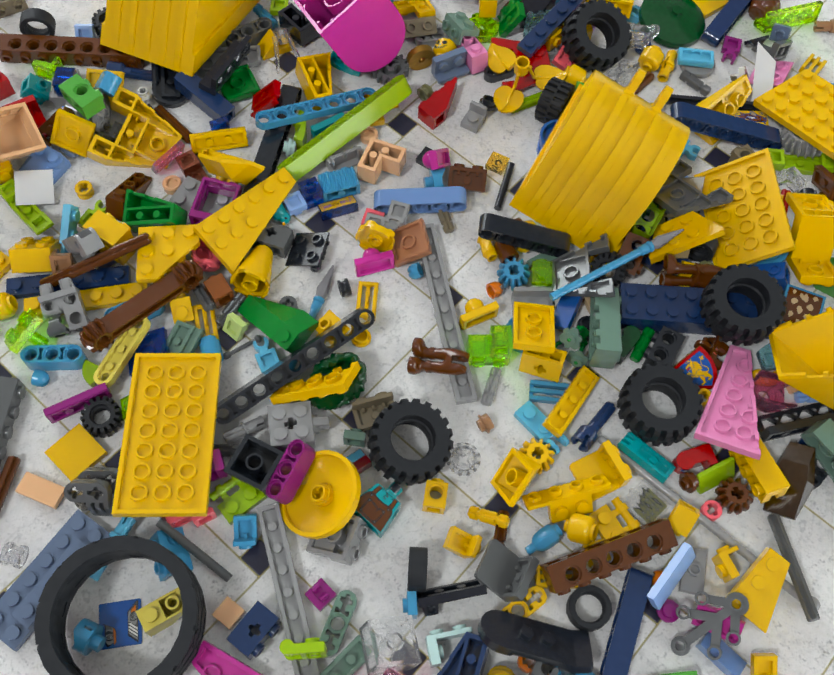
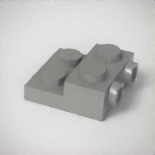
M352 516L349 522L335 534L322 539H310L306 551L311 554L327 557L331 561L351 566L353 560L356 561L359 558L360 548L358 546L361 539H365L367 536V523L361 517Z

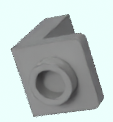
M472 100L468 112L461 121L460 127L477 133L486 119L488 108Z

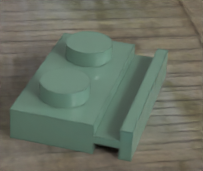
M177 320L160 353H195L205 331Z

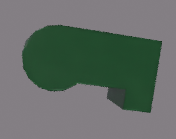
M635 326L625 327L621 334L622 353L620 361L617 362L619 365L635 347L641 336L640 330Z

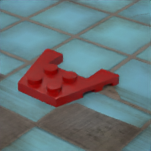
M491 38V43L512 50L516 58L526 56L517 50V44L520 41ZM543 45L531 59L527 57L530 60L533 73L535 68L540 65L551 66L546 45ZM528 71L525 76L519 77L515 90L524 92V89L531 86L535 87L536 79H532ZM514 81L502 82L501 86L505 85L512 88Z

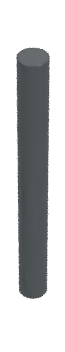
M161 518L156 524L158 528L224 581L228 582L233 576L164 519Z

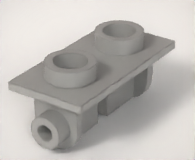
M355 145L344 153L341 152L328 156V159L324 160L330 172L343 167L350 168L351 166L358 165L363 151L361 146L357 147Z

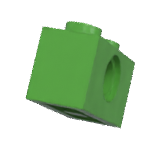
M77 73L58 86L64 99L87 120L106 108L103 102V94L98 89H94L86 78L83 79Z

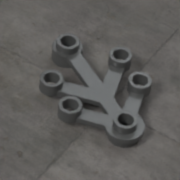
M699 591L694 597L698 605L713 604L724 608L717 613L690 609L686 605L678 606L676 609L678 618L683 620L692 618L705 622L685 637H675L671 641V649L676 655L684 656L689 653L692 643L712 629L711 643L707 649V655L712 660H718L722 656L720 644L723 620L731 615L730 632L726 635V641L731 646L739 645L741 642L739 634L740 618L747 613L749 601L745 595L739 592H732L725 598L708 595L704 591ZM704 594L707 598L706 602L700 603L698 595ZM737 599L741 602L739 609L733 608V600ZM681 608L687 609L688 614L686 617H682L679 614ZM730 634L738 636L737 643L730 642ZM678 641L683 642L685 646L683 651H679L676 648ZM712 648L718 649V657L711 656L710 650Z

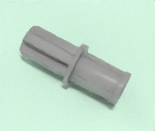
M261 415L246 423L241 422L240 426L223 433L224 440L227 444H231L244 438L246 434L250 435L263 428H267L266 423H264Z

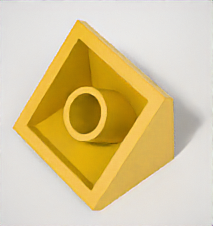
M512 447L490 483L509 507L513 508L542 465Z

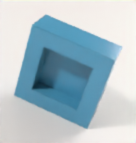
M407 591V598H402L403 613H407L408 619H417L416 591Z

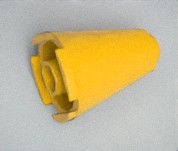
M257 245L231 275L230 284L235 286L234 290L236 293L240 292L246 298L248 295L263 299L268 295L273 252L268 246Z

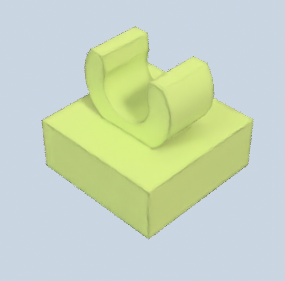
M232 312L227 315L222 330L237 342L243 338L250 322L245 323L241 315L237 316Z

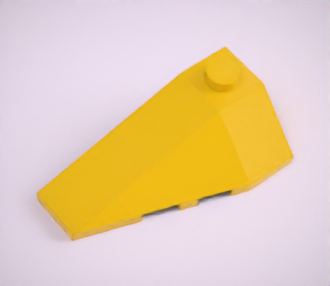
M747 74L742 75L696 104V106L735 116L739 107L744 105L753 90ZM694 132L709 145H713L719 140L715 137Z

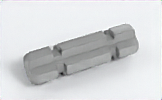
M492 367L490 370L484 394L480 401L482 405L491 406L502 372L500 368Z

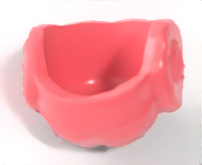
M202 240L200 241V246L195 251H191V259L202 268V271L216 272L220 268L222 263Z

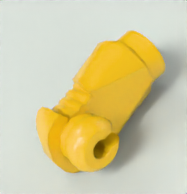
M478 237L477 243L481 246L483 257L488 262L496 260L498 255L491 241Z

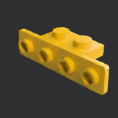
M596 474L585 479L573 480L563 485L551 486L541 491H533L521 497L528 511L547 506L549 520L551 523H556L567 518L570 519L574 513L583 515L592 513L591 494L610 489L611 483L604 474Z

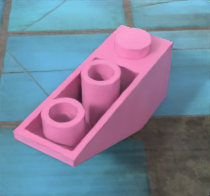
M463 36L461 45L456 46L457 48L464 46L467 50L466 65L470 69V73L473 75L484 71L488 66V51L476 37Z

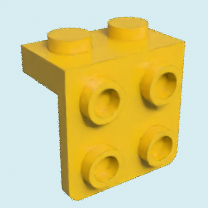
M610 440L603 442L597 451L571 463L569 466L576 480L585 479L596 474H604L611 483L610 489L591 494L592 502L627 485L632 478L630 467L622 461L618 448L612 445Z

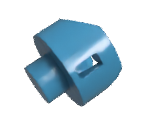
M445 168L430 170L429 177H423L424 188L444 187L442 176Z
M84 618L74 628V645L71 647L74 651L87 656L92 650L98 653L105 645L106 637L102 636L103 626Z

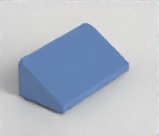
M707 632L697 643L696 647L725 675H740L747 663L722 639L720 644L722 650L721 658L712 660L708 657L707 649L710 647L711 633ZM712 648L710 654L712 657H718L719 651L716 648Z

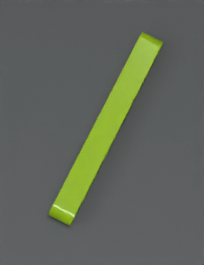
M405 75L394 77L277 166V170L279 171L285 167L292 177L298 181L327 159L328 156L332 155L411 95L412 89Z

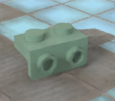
M463 12L446 13L442 22V30L456 45H461L463 36L478 37L480 32L475 23Z

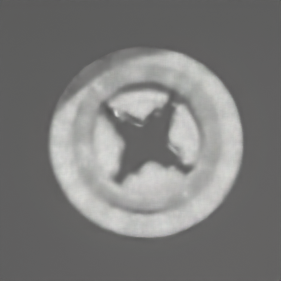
M464 442L453 445V448L450 450L451 456L447 461L451 472L459 476H469L476 472L481 462L480 453L477 448ZM469 454L467 459L469 464L462 463L458 465L460 460L458 456L465 457Z

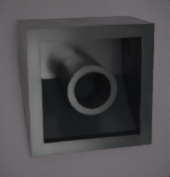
M246 434L223 471L263 492L284 452Z

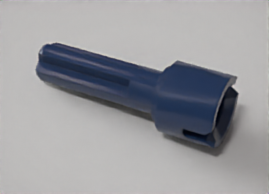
M107 62L106 69L124 72V79L152 81V70L126 67L121 62Z
M606 402L588 425H581L571 437L572 444L580 441L581 444L578 449L582 452H588L598 439V431L616 410L615 405Z

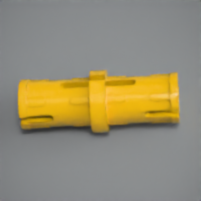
M669 50L665 59L660 65L661 69L657 75L658 81L667 82L670 73L675 67L677 51Z

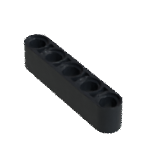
M484 213L480 216L478 236L483 239L554 257H559L570 251V235L568 233L491 213Z

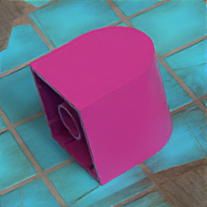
M294 0L295 4L340 59L355 71L372 72L383 68L397 56L404 43L405 23L401 14L390 0Z

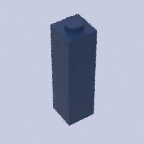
M177 72L174 77L175 89L221 127H224L235 118V106L219 93L213 96L199 88V82L202 80L196 74L191 77L183 72Z

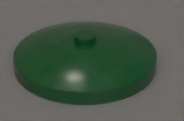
M644 0L639 8L638 16L643 30L651 39L663 46L675 49L690 47L699 40L704 32V15L698 5L692 0Z

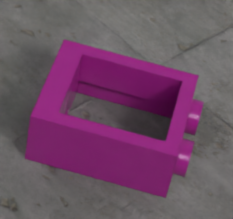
M203 177L188 215L190 223L198 224L212 215V213L202 211L209 192L231 197L235 200L242 195L241 185L234 182L220 181L213 177Z

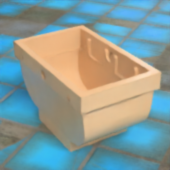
M25 102L0 107V163L8 160L11 162L12 160L42 151L47 147Z

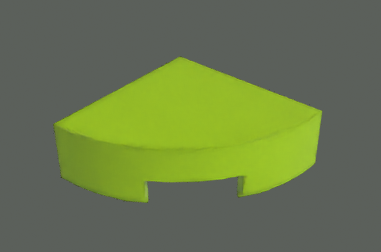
M85 360L82 374L88 385L93 388L96 385L93 376L98 365Z

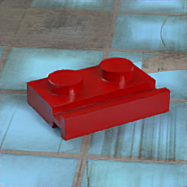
M275 79L253 95L251 108L253 112L250 115L251 117L255 118L258 112L272 109L279 104L277 100L281 95V82Z

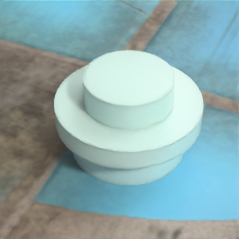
M292 138L284 141L282 152H286L285 156L287 157L292 155L295 150L296 141H293Z

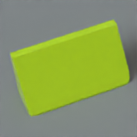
M729 457L696 475L699 481V487L696 488L697 492L703 494L718 486L722 480L726 481L729 477L733 478L735 475L734 457Z

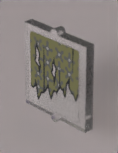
M645 479L634 488H630L629 493L621 500L622 503L627 504L629 507L628 511L641 525L657 519H663L662 515L672 506Z

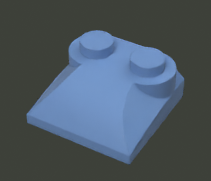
M47 146L42 151L30 154L18 171L53 169V184H55L72 165L60 152Z

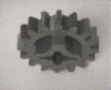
M401 54L383 68L371 73H373V79L377 78V83L383 81V85H385L398 75L408 77L409 64H407V59H403Z

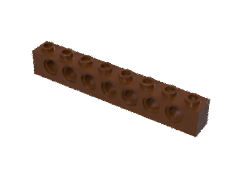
M0 33L1 62L106 67L108 61L124 63L126 67L143 69L145 63L143 59L101 45V38Z

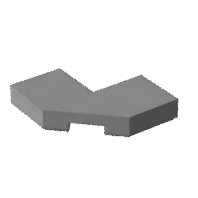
M391 200L386 217L368 212L364 224H366V221L372 220L394 231L405 225L411 206L410 204Z

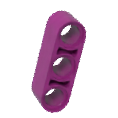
M300 439L290 442L267 484L266 494L269 498L283 505L289 504L293 500L315 458L313 447Z

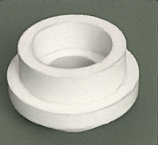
M140 86L134 91L135 94L142 98L144 103L151 101L153 96L151 88Z

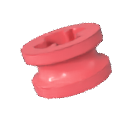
M708 500L700 507V513L713 522L722 515V507L717 501ZM713 507L715 511L711 515L708 514V509Z

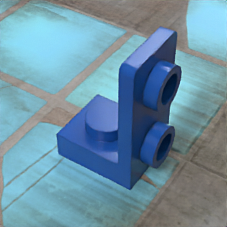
M786 262L754 265L759 267L758 269L761 271L766 270L769 272L768 275L771 278L775 277L778 281L777 284L782 286L783 290L787 284H790V272Z

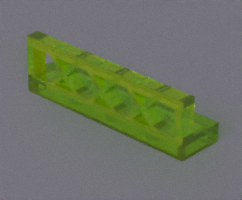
M815 1L769 11L766 17L755 19L753 26L763 33H768L772 31L775 23L795 27L815 22L818 19L823 2Z

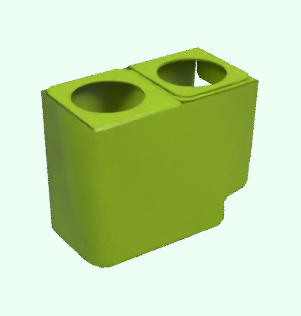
M653 200L647 209H651L654 212V219L646 222L640 216L629 232L647 239L653 235L666 210L664 209L661 212L657 205L653 203ZM636 225H642L646 233L636 228Z

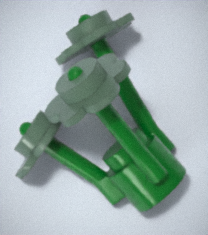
M581 325L571 329L564 328L563 333L559 336V341L555 343V348L564 343V347L567 349L570 347L574 350L579 348L575 352L569 351L566 356V361L570 362L574 367H582L583 365L587 367L589 358L584 356L583 351L588 345L586 341L589 337L588 329Z

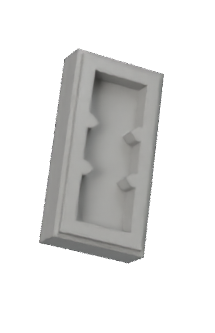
M692 547L696 557L680 579L678 591L695 595L699 591H704L707 550Z

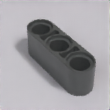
M262 17L233 29L232 33L225 39L227 47H229L234 39L241 42L246 35L252 37L251 46L257 45L269 29L273 31L271 19Z

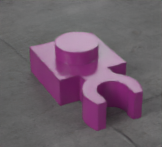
M725 36L721 48V53H724L721 62H724L725 58H729L731 60L730 64L733 65L740 52L742 39Z

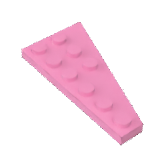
M730 345L695 431L694 438L760 460L761 451L759 449V432L757 430L758 419L754 395V380L752 377L751 350Z

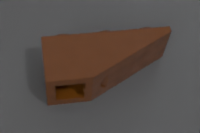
M135 172L105 196L106 213H110L116 220L122 222L126 190L130 189L134 192L145 194L152 181V177L146 176L143 173Z

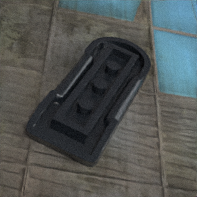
M151 62L152 95L155 101L166 108H178L186 103L188 99L175 89L174 77L177 71Z
M501 610L486 612L478 624L479 637L487 647L497 653L508 656L516 655L557 666L560 670L574 674L593 672V657L587 630H570Z

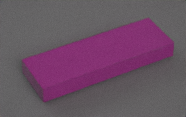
M104 382L45 408L43 412L51 423H55L81 410H85L84 405L85 403L90 405V399H93L95 402L98 396L103 399V396H107L108 399L113 396Z

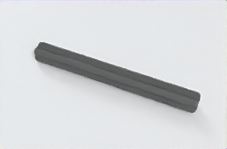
M778 513L771 514L767 518L782 557L790 563L788 573L808 622L817 621L820 619L819 613Z

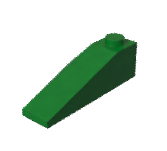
M248 295L237 310L289 353H293L303 346L319 323V321L303 310Z

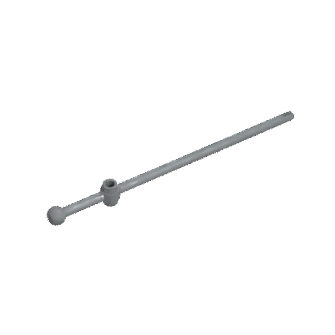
M599 436L597 440L602 444L608 439L604 436ZM618 449L620 458L624 463L675 504L679 498L685 501ZM700 513L697 519L700 524L732 548L737 545L739 550L736 552L753 564L758 557ZM784 580L782 588L799 601L794 586L787 580ZM812 596L818 611L821 606L820 602L817 598Z

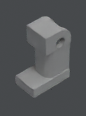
M92 227L62 240L68 253H72L75 264L94 256L95 251L105 247L99 235Z

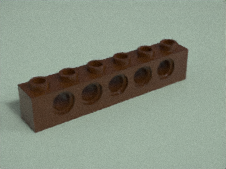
M657 519L541 564L540 567L549 592L560 596L571 592L570 588L577 585L578 587L590 585L592 583L591 580L597 577L599 579L610 577L612 575L611 572L617 569L619 571L632 568L631 564L635 562H648L652 560L651 556L655 554H668L672 552L671 548L678 546V542L669 519ZM650 536L653 539V544L651 547H649L647 544V540ZM630 544H632L633 546V552L631 555H629L627 552V548ZM609 552H612L613 554V560L611 563H608L607 561V555ZM591 559L593 568L588 571L586 564ZM571 567L573 575L570 579H567L566 570Z

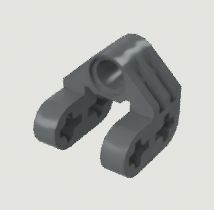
M86 468L80 473L78 479H74L64 488L65 497L71 502L86 503L87 509L94 516H112L116 480L112 483L111 479L105 478L111 475L113 479H117L118 468ZM88 474H90V478H96V479H89V478H86V476H87ZM76 487V490L81 492L77 494V492L75 490H72V488Z

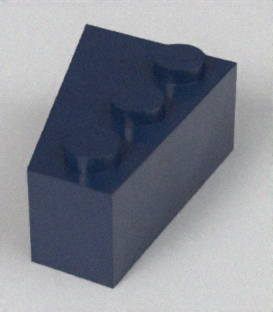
M466 632L437 675H483L490 648L483 643L479 635Z

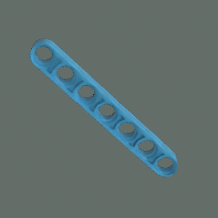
M366 87L263 110L255 115V124L261 130H268L350 111L366 99L364 95H372L376 91ZM352 98L355 100V102L350 103L347 101V99ZM331 102H336V103H338L339 105L336 106V107H333V106L330 105V103H331ZM319 106L321 110L315 111L312 107ZM302 110L304 113L298 115L295 113V111ZM284 114L287 117L284 119H280L277 117V115ZM266 118L269 121L266 123H261L259 119Z

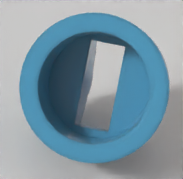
M418 262L410 265L407 269L411 279H419L424 276L422 266Z
M39 369L34 371L31 378V384L37 387H44L50 381L48 373Z

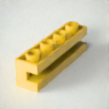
M759 437L760 460L728 450L730 457H734L740 474L748 481L753 495L759 499L760 503L769 501L773 495L776 498L784 496L790 484Z

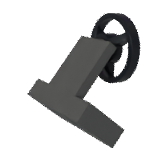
M769 35L744 42V45L752 46L751 50L757 52L759 42L775 61L786 58L793 43L789 39L774 42L772 47L763 44L769 39Z

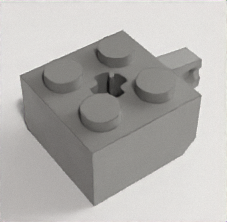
M310 401L267 406L270 445L283 452L286 451L290 442L295 439H300L311 447L316 448L314 435L319 434L320 430L330 429L329 417H317V414H312Z

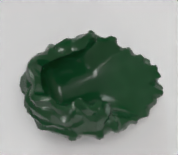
M352 352L331 353L330 357L322 359L319 364L314 365L310 377L318 373H322L323 376L333 372L334 368L340 366L343 370L350 368V364L356 361L359 362L361 369L347 392L340 395L337 393L330 394L323 398H309L308 401L311 402V406L317 407L318 410H335L350 404L353 399L359 398L361 392L365 390L364 384L367 381L366 365L360 361L358 355Z

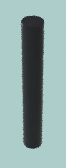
M513 162L507 163L494 209L497 211L501 210L515 165Z

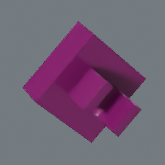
M322 578L304 594L320 612L337 597V594Z

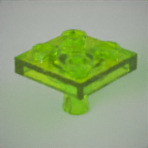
M30 308L27 312L23 311L17 319L18 324L14 328L11 327L4 335L5 344L15 354H18L27 341L33 345H43L42 343L47 345L49 342L48 338L36 332V329L44 320Z

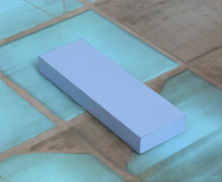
M682 543L647 594L652 607L657 610L661 609L695 559L696 555L690 544Z

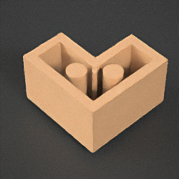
M371 137L357 165L358 179L375 185L381 171L400 176L406 163V148Z

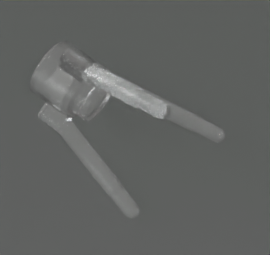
M288 27L274 31L276 36L272 37L277 74L280 73L278 42H280V45L289 43L296 58L300 57Z

